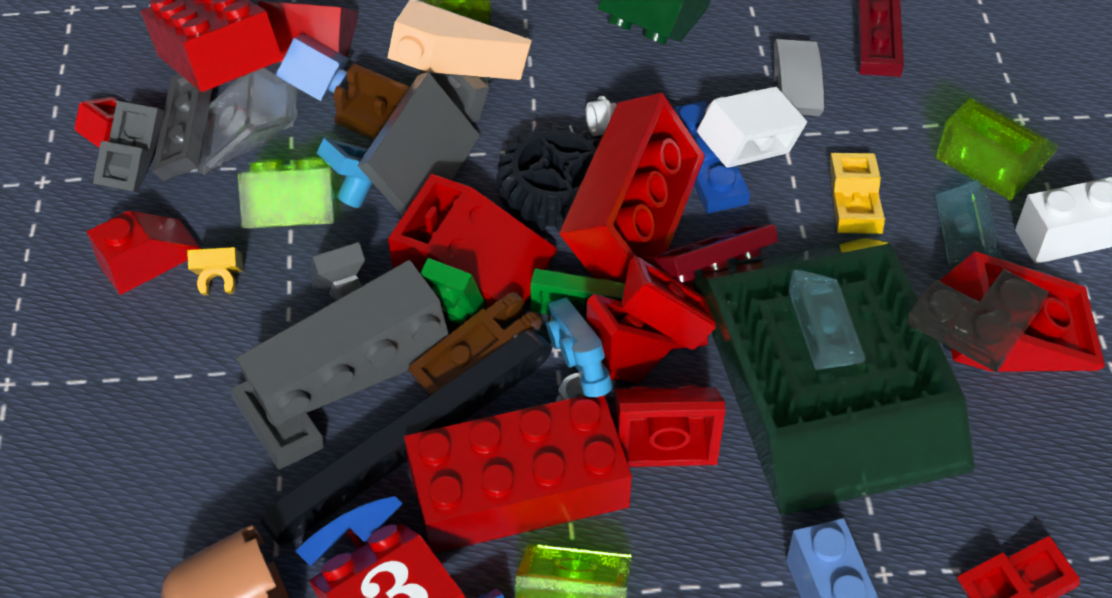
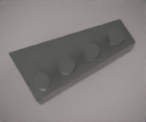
M408 260L236 357V360L252 391L274 426L299 416L304 411L306 413L409 371L408 368L412 363L449 334L439 298L412 262Z

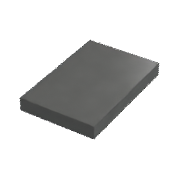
M426 72L417 76L357 166L403 217L431 174L449 180L454 179L480 135L431 74Z

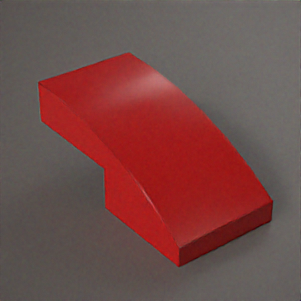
M1047 536L1008 558L1004 552L957 576V582L968 598H1058L1079 587L1080 578L1052 538Z

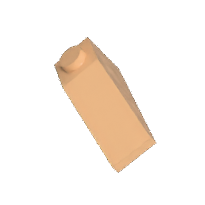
M409 0L395 21L388 59L430 73L521 80L532 40L418 0Z

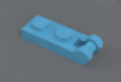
M567 297L548 303L553 319L546 322L551 343L555 350L561 349L568 368L575 366L582 375L580 382L583 394L586 397H599L609 393L613 386L609 371L601 362L605 354L600 338Z

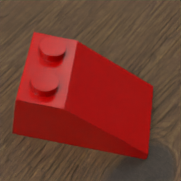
M976 251L939 280L953 361L990 372L1099 371L1105 367L1085 286Z

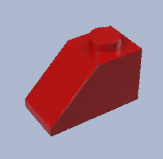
M130 210L86 231L100 268L119 295L188 260L187 250L201 249L179 219Z
M593 294L587 300L586 322L602 342L605 357L601 362L609 371L611 380L618 379L639 384L676 345L672 338L625 312L621 301Z

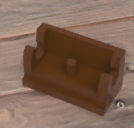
M353 64L347 70V92L339 86H336L334 91L335 124L375 140L410 87Z

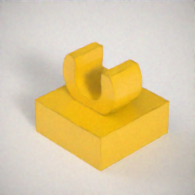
M235 247L187 250L188 269L199 275L197 287L201 294L210 295L209 283L216 276L223 277L225 292L234 294L236 280L231 273L243 272V257L240 251Z

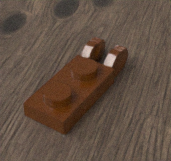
M516 292L508 293V295L498 300L486 311L482 309L412 363L408 370L422 389L431 396L521 333L529 329H536L538 331L543 324V320L535 312L531 311L503 330L500 325H504L522 309V305H524V300Z

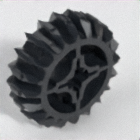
M552 125L550 130L545 132L535 127L532 136L520 133L517 143H508L505 154L500 155V161L498 162L496 184L497 188H499V197L502 205L508 207L511 216H521L525 226L536 222L541 232L547 226H555L558 232H560L601 139L590 140L587 130L575 134L571 125L565 131L557 130Z

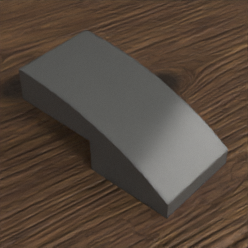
M117 101L109 142L101 141L93 184L138 192L155 150L164 110Z

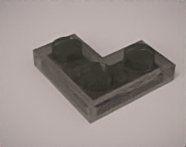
M1003 269L981 301L977 302L934 279L910 311L907 324L997 372L1045 304L1049 292Z

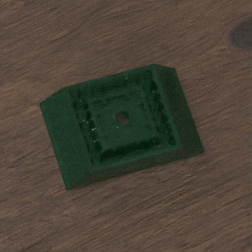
M862 238L730 264L726 268L715 271H694L696 277L693 279L695 292L706 298L715 319L716 328L711 334L779 515L973 472L975 465L965 396L891 243ZM825 336H832L842 341L844 346L838 349H831L824 346L819 339Z

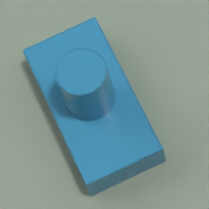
M324 137L317 154L338 174L346 176L337 194V198L349 206L361 208L372 182L357 165L368 149Z

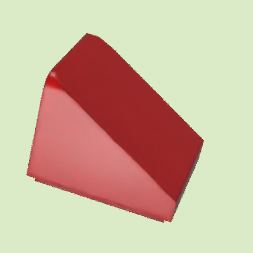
M114 97L79 102L75 131L99 148L101 141L109 142L118 100Z

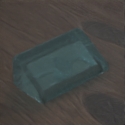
M978 180L935 195L948 262L951 268L958 266L975 251L1003 260L990 202Z
M802 270L792 271L789 293L815 370L864 363L866 358L837 279Z

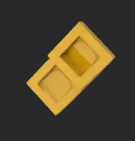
M831 153V188L837 233L883 234L885 217L879 197L881 176L875 153Z

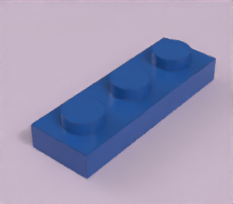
M705 101L673 107L705 155L694 183L696 192L707 214L748 205L750 191L738 167L726 168L697 133L706 115L705 110L708 107Z

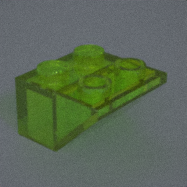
M969 97L945 122L936 159L1012 201L1056 153L1059 145Z
M321 157L300 158L295 160V166L283 167V159L256 160V162L249 163L250 169L237 173L242 228L331 224L338 220L337 194L339 192V174Z

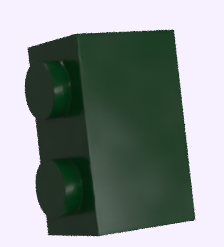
M600 0L597 9L610 14L607 22L629 31L632 24L645 28L643 37L666 45L668 38L682 42L708 9L710 0Z

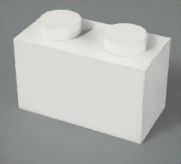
M772 87L714 99L706 108V115L697 133L725 167L729 168L789 153L807 124V120L778 87Z
M1112 177L1027 195L1015 231L1034 264L1112 247Z

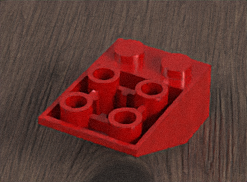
M431 174L388 237L392 269L410 260L418 272L421 273L427 259L430 258L470 273L487 308L491 307L498 300L503 299L508 293L516 292L524 300L522 309L513 316L516 319L519 318L531 297L530 283L534 269L547 270L557 253L555 246L474 188Z

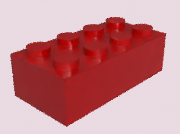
M151 0V7L140 10L158 57L200 92L283 60L266 10L249 0Z
M663 93L617 103L559 232L560 236L593 278H606L614 282L626 283L629 262L634 256L644 259L668 251L705 158V155Z
M584 395L404 436L409 471L427 545L434 554L630 508L632 475L604 395L599 397H586Z

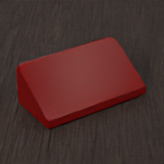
M634 256L630 260L622 299L624 311L692 350L697 348L716 328V322L706 298L640 257Z

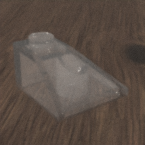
M265 68L239 77L209 104L197 172L207 175L270 141L281 130L290 128L298 114L296 107L297 87L289 84Z

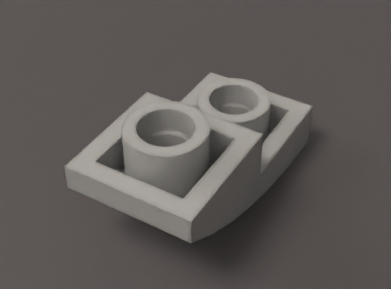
M776 39L774 42V81H778V89L801 115L820 116L824 111V90L821 58L817 42Z

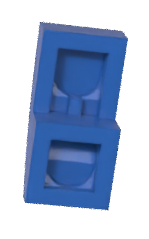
M396 496L362 505L324 526L305 541L296 552L310 566H313L350 529L364 542H367L369 536L380 529L403 503Z

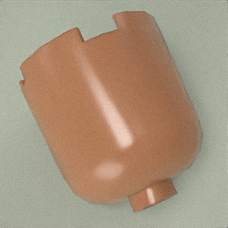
M252 524L177 563L169 569L164 577L161 590V598H290L274 561L269 564L266 563L259 546L264 541Z

